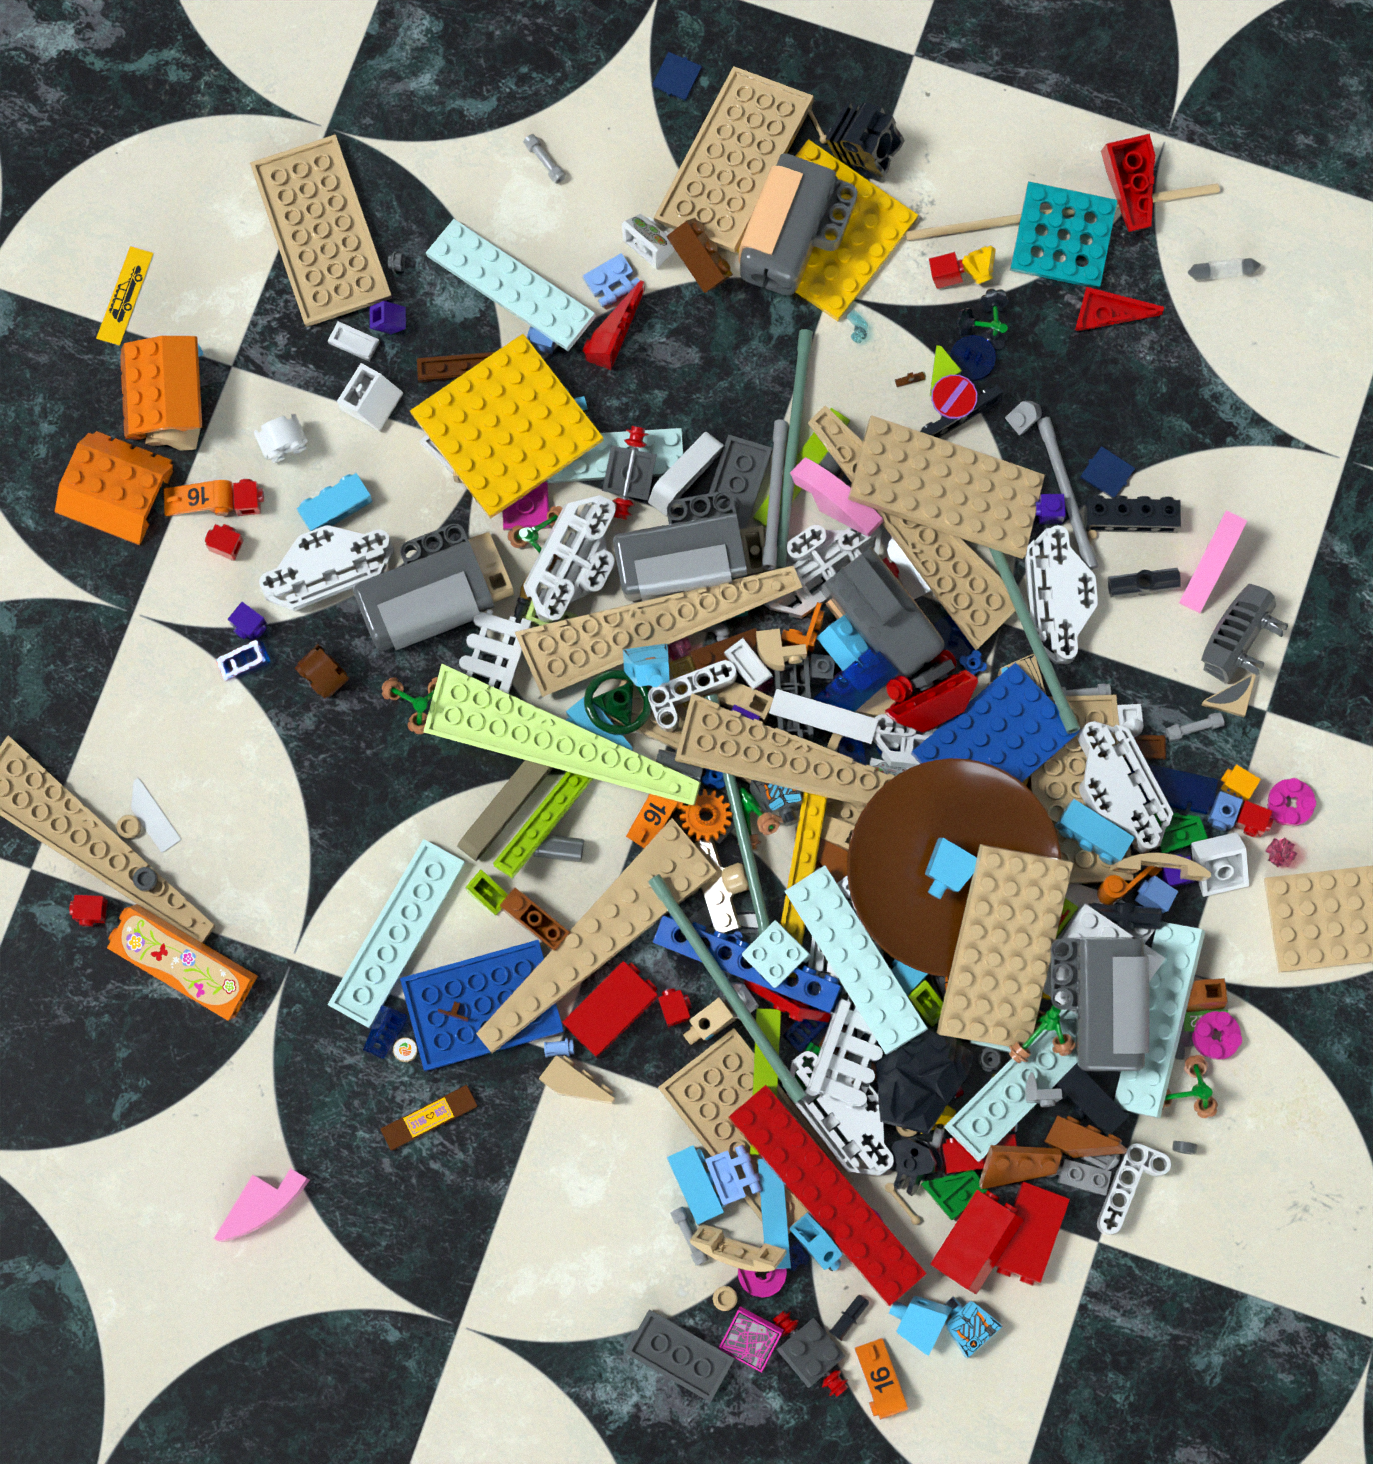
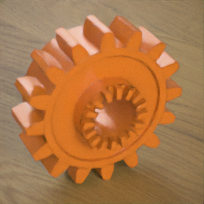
M704 789L703 795H697L695 806L690 804L688 806H681V810L686 813L680 815V820L686 821L682 828H689V837L694 834L696 835V841L699 842L701 838H705L706 843H709L712 837L717 841L719 833L726 834L724 827L731 826V822L726 820V818H731L732 812H726L730 808V804H723V795L716 798V791H713L711 795H707V791ZM704 811H708L713 815L712 819L708 821L701 820L699 816Z

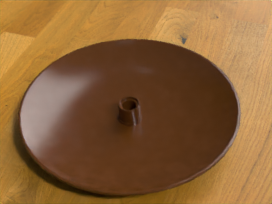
M957 758L921 763L901 772L885 783L873 795L861 812L853 829L847 855V879L851 900L861 923L872 939L890 956L904 965L924 973L944 977L950 976L973 875L958 892L947 888L941 899L928 893L934 880L925 875L938 838H945L976 858L980 844L1061 859L1060 845L1053 823L1038 798L1023 783L1006 771L993 765Z

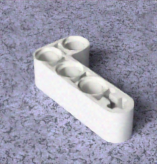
M704 432L657 481L648 503L667 517L668 504L673 500L681 498L682 494L719 457L725 445L708 432Z
M727 660L720 661L672 679L668 683H662L658 687L651 688L648 699L660 728L665 732H673L677 729L679 717L675 706L689 701L691 694L702 696L733 684L737 679V670L734 664ZM725 668L730 671V676L726 678L722 675ZM713 672H715L718 682H715L712 675ZM702 676L710 678V683L707 686L698 685V680ZM679 685L688 686V691L685 694L679 695L676 693V688ZM664 693L666 695L665 700L662 703L654 702L656 694ZM665 715L674 716V721L670 725L662 723V718Z
M1138 1143L1126 1148L1127 1152L1122 1155L1097 1221V1227L1101 1233L1112 1235L1120 1230L1142 1172L1156 1177L1166 1174L1171 1168V1161L1167 1155ZM1132 1149L1140 1151L1142 1157L1139 1162H1135L1130 1158V1151ZM1155 1158L1161 1159L1164 1162V1169L1162 1171L1154 1169L1153 1160ZM1124 1171L1131 1173L1133 1177L1130 1185L1123 1183L1121 1180V1174ZM1115 1194H1120L1124 1198V1205L1122 1207H1116L1113 1204L1112 1198ZM1108 1209L1120 1213V1216L1118 1214L1113 1216L1112 1223L1115 1224V1227L1107 1229V1224L1104 1223V1220L1109 1219L1112 1215V1212L1107 1211Z

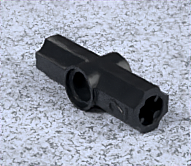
M1178 567L1155 571L1144 569L1138 573L1109 576L1107 578L1108 591L1111 598L1135 594L1145 596L1150 592L1181 588V577ZM1141 578L1147 579L1150 586L1143 587L1139 584L1138 580Z
M1121 902L1114 904L1088 903V906L1122 929H1134V927L1160 929L1161 908L1142 907Z

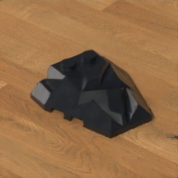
M928 1030L888 1055L883 1051L882 1057L876 1061L880 1122L928 1135L943 1114L944 1108L950 1100H953L962 1083H965L968 1079L974 1054L966 1047L956 1045L957 1040L955 1038L939 1035Z

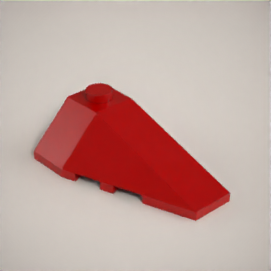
M1150 133L1107 143L1102 148L1101 154L1107 176L1128 232L1151 227L1153 173L1156 155Z
M640 280L596 329L591 340H586L583 348L586 361L612 370L644 294V281Z

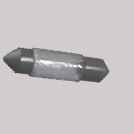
M1252 258L1209 261L1208 263L1194 264L1188 271V275L1194 280L1240 277L1253 274L1260 268L1261 264Z

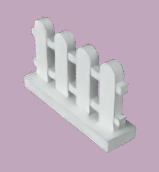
M487 609L486 613L479 612V615L474 616V623L476 626L481 627L479 635L470 634L467 637V646L474 649L472 657H461L459 665L462 670L467 671L466 675L470 677L474 673L490 678L488 685L494 687L496 681L501 682L499 690L509 694L523 652L515 631L530 628L531 621L522 618L521 624L515 622V617L510 616V619L506 620L493 616V611ZM487 630L503 634V641L499 642L485 637ZM510 637L516 638L513 646L508 644ZM480 651L497 656L495 664L478 659ZM503 659L508 660L506 668L501 666Z
M842 999L837 1003L805 1093L816 1096L819 1092L824 1093L822 1098L829 1100L830 1096L847 1102L846 1107L852 1109L853 1105L859 1107L866 1103L867 1096L859 1088L861 1082L869 1084L874 1080L875 1074L873 1070L867 1068L869 1060H879L883 1055V1051L879 1046L875 1045L876 1038L857 1007H854L853 1011L850 1010L851 1003ZM843 1024L847 1025L845 1033L841 1032ZM854 1028L870 1034L869 1041L866 1042L853 1037ZM835 1046L840 1048L837 1055L833 1054ZM846 1051L863 1057L861 1064L859 1065L844 1059ZM827 1069L831 1070L829 1078L825 1077ZM838 1073L854 1079L853 1087L837 1082Z

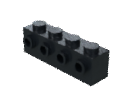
M1093 495L1087 498L1084 504V527L1086 531L1095 530L1096 532L1178 533L1181 527V502L1169 496L1161 497L1160 499H1151L1149 496L1128 499L1127 496L1104 498L1102 495Z

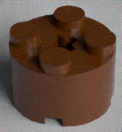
M317 644L297 663L298 665L295 669L303 678H306L309 682L312 681L310 686L313 690L326 699L332 696L350 677L346 675L347 673L334 658L324 652L325 649Z

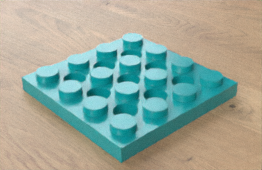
M1028 181L1010 271L1099 289L1117 200ZM1049 204L1052 212L1050 214H1043L1040 211V205ZM1065 208L1073 210L1074 217L1066 219L1062 215V210ZM1086 213H1093L1096 216V222L1092 224L1087 223L1084 215ZM1043 225L1047 228L1048 233L1040 236L1035 232V228ZM1060 230H1066L1070 238L1063 241L1059 239L1057 233ZM1084 234L1089 235L1092 238V243L1090 245H1083L1080 242V236ZM1033 247L1041 248L1043 256L1039 258L1032 256L1031 249ZM1058 251L1062 252L1065 255V261H1055L1053 254ZM1083 256L1087 259L1088 264L1085 267H1080L1076 264L1075 259Z

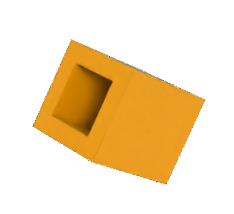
M1236 764L1232 770L1228 768L1221 778V781L1224 782L1221 789L1234 797L1242 799L1244 803L1245 800H1249L1261 779Z

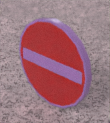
M948 375L935 383L931 401L934 409L941 416L948 419H960L973 411L977 403V391L974 384L968 378L961 375Z

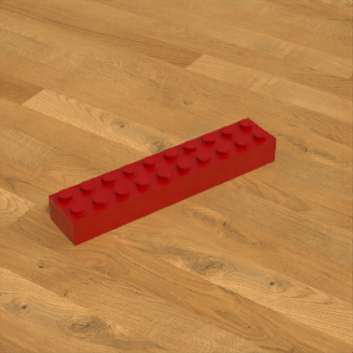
M767 1085L762 1087L728 1117L731 1123L756 1150L810 1216L828 1234L839 1250L887 1306H891L927 1274Z

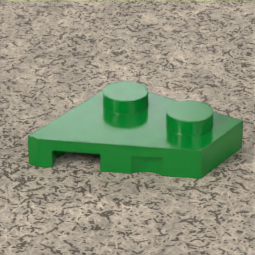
M1173 813L1170 824L1166 827L1161 845L1159 846L1160 852L1167 854L1191 846L1193 842L1208 839L1200 816H1184L1179 813ZM1153 814L1159 826H1161L1162 822L1158 818L1157 814Z
M973 1170L924 1181L921 1184L951 1221L966 1208L976 1190L982 1193L988 1190V1188H980V1178Z

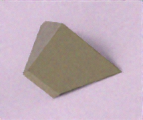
M763 526L739 529L747 575L771 571L762 568L763 549L766 539V530Z

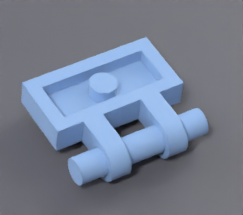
M622 253L583 275V280L594 297L601 293L604 294V297L598 300L602 308L608 304H615L617 299L628 294L640 281L637 277L631 281L627 279L633 275V270ZM618 283H621L622 286L614 291L610 290L611 287L615 286Z
M744 1145L735 1148L738 1157L731 1159L728 1150L705 1159L723 1206L746 1197L743 1190L745 1186H750L752 1194L762 1191L758 1182L760 1181L758 1173L755 1174L750 1162L752 1160L751 1155L746 1152ZM738 1165L742 1166L746 1178L739 1180L735 1167Z

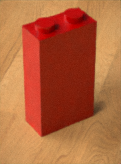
M623 961L562 1022L596 1058L658 998L655 992L657 987L648 979L644 982L638 976L641 972L631 962L627 965Z
M1022 1182L1013 1207L1019 1210L1017 1215L1024 1220L994 1266L997 1268L996 1272L1010 1277L1011 1274L1020 1277V1282L1033 1286L1034 1282L1041 1283L1070 1199Z
M976 1190L930 1263L934 1268L976 1295L1024 1220L1017 1215L1019 1210L1008 1203L1002 1206L998 1203L1000 1198L988 1190L985 1194Z

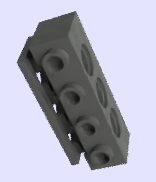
M808 656L801 663L789 664L788 661H785L784 671L774 670L775 692L776 689L798 695L799 690H801L802 697L811 699ZM797 668H800L801 684L797 683ZM777 716V728L801 738L808 736V741L813 740V726L804 724V730L800 729L799 722Z

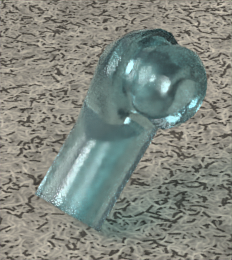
M854 309L846 318L855 326V332L851 334V339L855 343H861L867 337L868 324Z

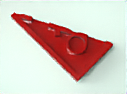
M1086 287L1075 330L1081 331L1160 316L1163 313L1164 307Z
M744 979L743 984L748 989L772 1002L775 1009L789 1012L790 1018L797 1021H803L804 1018L829 1022L832 1013L809 1009L810 1005Z

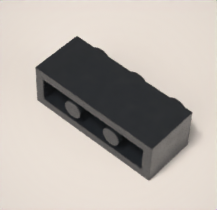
M1078 1064L1054 1085L1056 1089L1062 1090L1061 1100L1064 1102L1068 1100L1074 1106L1073 1112L1081 1120L1085 1118L1091 1126L1101 1131L1100 1134L1105 1137L1112 1134L1128 1118V1115L1084 1070L1080 1069Z

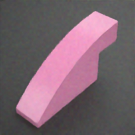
M805 457L790 472L795 485L812 493L819 511L867 537L884 522L883 518L873 508L848 500L850 487L810 459Z
M1226 510L1179 602L1180 604L1198 613L1201 612L1247 520Z
M290 1168L277 1189L257 1176L252 1175L214 1239L219 1242H225L247 1235L263 1227L292 1204L310 1179Z

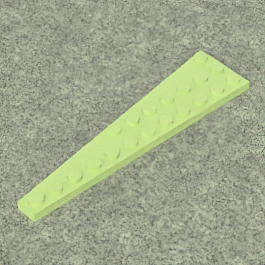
M441 664L423 732L695 806L701 782L447 665Z

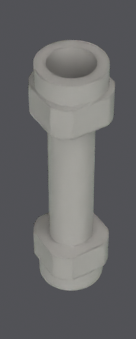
M534 134L527 136L523 143L529 152H534L549 171L548 175L555 184L564 180L566 174L559 165L556 166L541 148L540 140Z
M1098 684L1094 688L1066 690L1065 687H1062L1065 696L1111 695L1110 684Z
M1220 712L1210 714L1204 720L1180 727L1178 724L1166 728V735L1170 742L1176 741L1189 733L1210 727L1213 730L1224 726V719Z
M680 1207L672 1211L670 1214L674 1223H678L693 1253L691 1257L695 1265L698 1266L709 1260L707 1254L690 1243L694 1233L687 1221L688 1216L684 1208Z

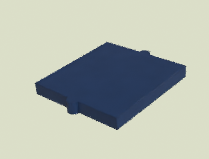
M668 52L652 87L667 93V96L672 95L686 101L702 66L687 60V57L682 58Z
M1101 446L1094 458L1089 459V465L1080 478L1107 496L1114 498L1122 487L1127 485L1126 481L1135 468Z

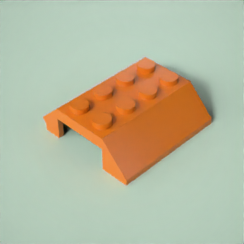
M157 336L124 343L121 348L120 360L125 438L132 440L146 438L145 433L171 428L181 431L202 428L197 336Z
M97 431L94 434L88 433L77 444L60 481L55 513L140 545L149 526L146 518L163 482H169L173 473L172 460L158 454L153 457L152 452L137 446L132 449L131 444L116 438L111 441V436Z

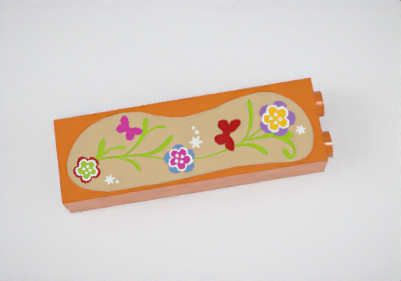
M138 904L126 907L119 917L121 922L118 928H115L109 936L108 940H110V943L107 947L109 950L229 1021L237 1016L258 977L257 975Z

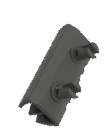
M1248 584L1231 603L1215 627L1203 652L1201 661L1205 663L1203 669L1205 672L1225 684L1231 680L1239 667L1254 673L1256 676L1259 675L1258 668L1263 669L1264 662L1247 655L1248 650L1263 628L1280 637L1283 636V630L1288 628V623L1270 616L1276 607L1275 596L1270 590Z

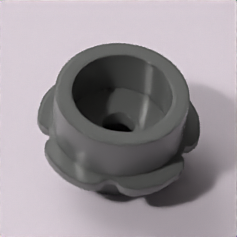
M394 251L392 255L388 256V268L392 269L395 274L397 271L403 272L405 266L404 254Z
M985 1048L982 1054L978 1056V1063L982 1065L983 1070L990 1072L993 1069L997 1070L1001 1066L1000 1059L1002 1057L998 1050Z

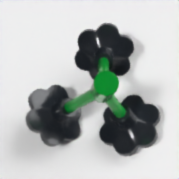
M988 289L986 295L981 296L980 303L985 311H993L994 321L991 323L978 321V319L974 318L972 309L966 308L960 310L956 326L959 329L960 336L970 335L972 328L984 327L983 333L979 338L988 342L993 350H1002L1005 342L1008 340V333L1006 332L1008 327L1006 324L999 322L998 312H1001L1009 304V298L1006 297V292L1002 289L997 291L995 289Z

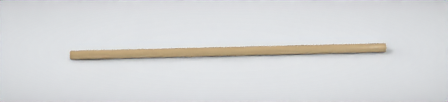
M1216 183L1152 193L1153 202L1218 193L1220 188L1219 184ZM1065 208L1062 210V215H1074V212L1069 208ZM1052 209L1042 210L1041 212L1043 214H1050ZM1021 214L906 231V240L1018 224Z

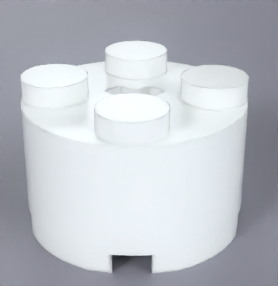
M290 414L292 419H286L285 416L265 423L261 426L262 431L260 433L257 430L254 431L265 459H271L273 463L284 460L286 458L285 454L293 451L294 454H297L306 449L305 444L308 440L296 414Z

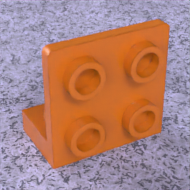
M817 602L806 636H803L802 632L795 629H789V631L783 629L781 635L782 647L806 644L807 655L808 651L813 653L818 634L815 633V630L820 631L825 611H821L822 603Z

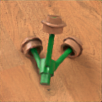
M561 506L551 507L547 513V520L532 528H523L520 525L514 526L508 532L510 544L514 548H520L530 543L540 553L542 548L537 542L539 530L548 525L553 527L563 508ZM553 554L554 559L547 571L552 570L556 560L560 561L559 556Z
M438 677L433 678L432 682L429 683V694L424 698L409 696L403 692V685L401 682H398L397 678H390L382 685V696L385 699L390 698L391 700H397L402 697L411 702L417 712L409 718L408 728L416 734H424L425 732L423 731L428 716L423 711L427 708V702L433 698Z
M745 788L739 790L748 833L752 849H757V844H761V841H759L758 834H751L750 813L755 812L759 816L757 821L758 830L761 833L763 832L764 835L775 833L780 826V822H783L781 816L778 817L770 812L763 814L759 809L761 806L754 796L749 794Z
M1053 1005L1046 1014L1038 1010L1034 1032L1024 1044L1017 1041L1014 1045L1009 1046L1011 1049L1009 1055L1016 1062L1029 1061L1028 1058L1031 1052L1028 1047L1045 1029L1049 1031L1055 1030L1058 1035L1052 1041L1054 1053H1059L1061 1056L1072 1053L1076 1043L1069 1034L1062 1033L1059 1022L1061 1009Z
M1190 1056L1185 1060V1072L1191 1077L1197 1078L1198 1084L1194 1085L1191 1091L1173 1094L1167 1088L1162 1110H1164V1107H1169L1172 1104V1099L1193 1096L1197 1099L1194 1103V1110L1199 1117L1207 1118L1216 1115L1218 1103L1211 1097L1213 1091L1206 1085L1202 1077L1208 1067V1063L1203 1056Z

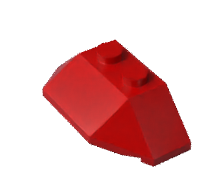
M964 670L959 672V674L949 675L941 681H933L934 685L923 691L919 688L917 692L903 701H895L890 708L885 710V713L896 723L924 733L925 731L933 730L937 725L965 711L978 684V678Z

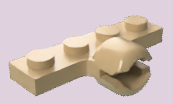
M710 838L709 843H706L705 839L694 843L717 871L713 878L701 886L714 929L722 933L740 929L741 926L733 904V896L749 889L744 864L736 863L723 868L712 838Z

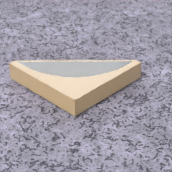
M1252 674L1205 699L1202 702V706L1245 717L1256 675Z

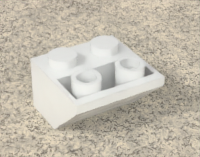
M361 363L337 402L341 411L380 432L403 392L382 374Z

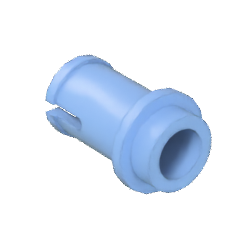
M565 1038V1041L544 1042L545 1057L567 1055V1057H570L571 1054H575L574 1041Z

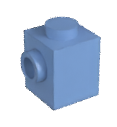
M530 327L527 339L540 355H546V353L553 354L556 343L534 327Z
M1220 791L1216 796L1207 822L1212 823V827L1221 831L1230 830L1234 826L1243 800Z
M1153 876L1148 880L1144 879L1137 888L1139 893L1135 901L1144 907L1161 908V914L1169 910L1178 891L1158 877Z

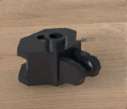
M918 1137L896 1141L891 1148V1153L897 1164L895 1170L898 1171L894 1186L900 1190L905 1184L907 1177H911L906 1193L910 1196L917 1192L921 1180L926 1179L927 1174L941 1171L945 1163L938 1147Z

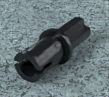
M857 1295L846 1311L841 1312L843 1315L829 1332L842 1341V1338L853 1324L857 1325L856 1321L869 1305V1301L862 1295Z

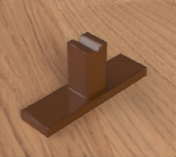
M913 372L907 373V376L895 379L896 387H901L925 380L923 372L913 374Z
M455 1001L451 1012L438 1009V1013L467 1022L469 1020L467 1017L457 1015L460 1003Z

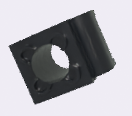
M846 102L826 136V141L836 159L842 163L844 162L848 167L852 165L857 173L876 181H880L881 177H885L891 159L888 157H893L905 142L902 134L896 127L894 117L885 114L882 107L870 103H862L859 108L856 104L852 107L851 103Z

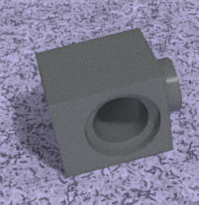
M811 655L810 683L832 685L835 661L831 656Z

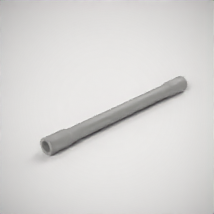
M1050 417L1039 419L1037 424L1042 439L1045 442L1061 494H1064L1065 506L1079 546L1081 559L1090 570H1094L1098 567V563L1079 512L1056 441V434Z
M776 420L774 422V445L766 539L762 560V568L765 570L776 569L777 536L784 452L788 422L785 420Z

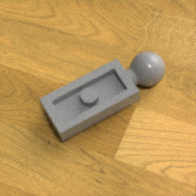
M1063 1159L1062 1166H1058L1057 1173L1045 1177L1051 1178L1059 1175V1184L1106 1196L1112 1172Z

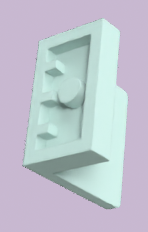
M776 920L742 953V956L774 988H777L802 962L807 963L813 957Z

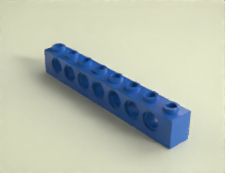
M671 915L670 917L663 916L653 943L702 962L688 940L681 942L678 939V933L681 929ZM693 922L692 926L700 938L706 937L710 941L708 950L723 971L828 1013H834L844 987L838 984V978L827 974L825 978L816 975L817 970L803 966L802 969L797 967L793 971L799 978L796 986H791L788 983L787 977L777 988H774L754 967L748 969L744 966L742 953L751 944L737 939L736 943L727 940L729 935L716 930L714 934L705 931L706 926ZM726 946L732 950V956L728 960L722 957V950ZM814 981L821 985V991L818 995H813L810 991V985Z

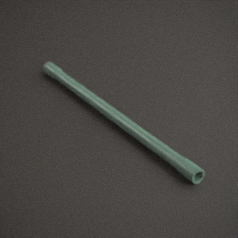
M807 329L800 330L798 338V356L779 512L776 569L786 567L787 542L794 481L790 472L797 464L807 369L813 332Z
M989 548L1059 710V716L1067 734L1077 732L1080 729L1079 723L1069 706L1003 552Z
M717 694L704 697L720 706ZM723 773L760 936L770 926L736 777L735 775Z
M658 874L648 881L649 885L659 900L663 902L781 1080L784 1089L794 1104L805 1098L807 1095L797 1080L791 1075L672 896L671 890L661 875Z

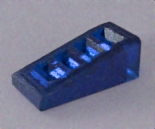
M255 640L216 659L224 681L271 662L263 642ZM253 650L256 651L257 656H258L259 659L256 658L255 653H254ZM246 653L248 654L249 659H250V661H251V663H249V664H248V662H247V660H246V657H245V655H244V654H246ZM236 657H239V660L241 662L242 667L240 668L236 661ZM230 660L234 671L230 672L226 661Z
M381 1005L363 1050L384 1059L408 1016ZM381 1034L385 1036L383 1040L379 1038ZM375 1043L380 1044V1045H381L380 1049H378V1048H376V1047H373L374 1044H375Z
M813 1006L809 1007V1009L821 1010ZM832 1016L829 1022L813 1020L818 1024L817 1028L807 1019L803 1018V1021H796L783 1036L801 1052L831 1022ZM801 1024L811 1032L810 1035L800 1027ZM795 1030L805 1039L803 1042L793 1034Z

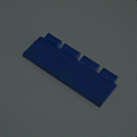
M869 647L858 657L859 662L855 660L842 672V676H837L825 687L826 691L822 690L812 700L855 712L897 675L899 670L881 651L877 653L872 647Z
M1125 759L1131 773L1127 774L1129 776L1135 773L1128 759ZM1148 764L1164 796L1168 797L1167 802L1170 807L1186 810L1187 803L1191 802L1190 811L1207 815L1208 808L1214 805L1218 779ZM1139 784L1141 792H1145L1142 785ZM1145 793V794H1144V797H1145L1146 801H1147V802H1151V801L1148 799V797H1147V795H1146V793Z

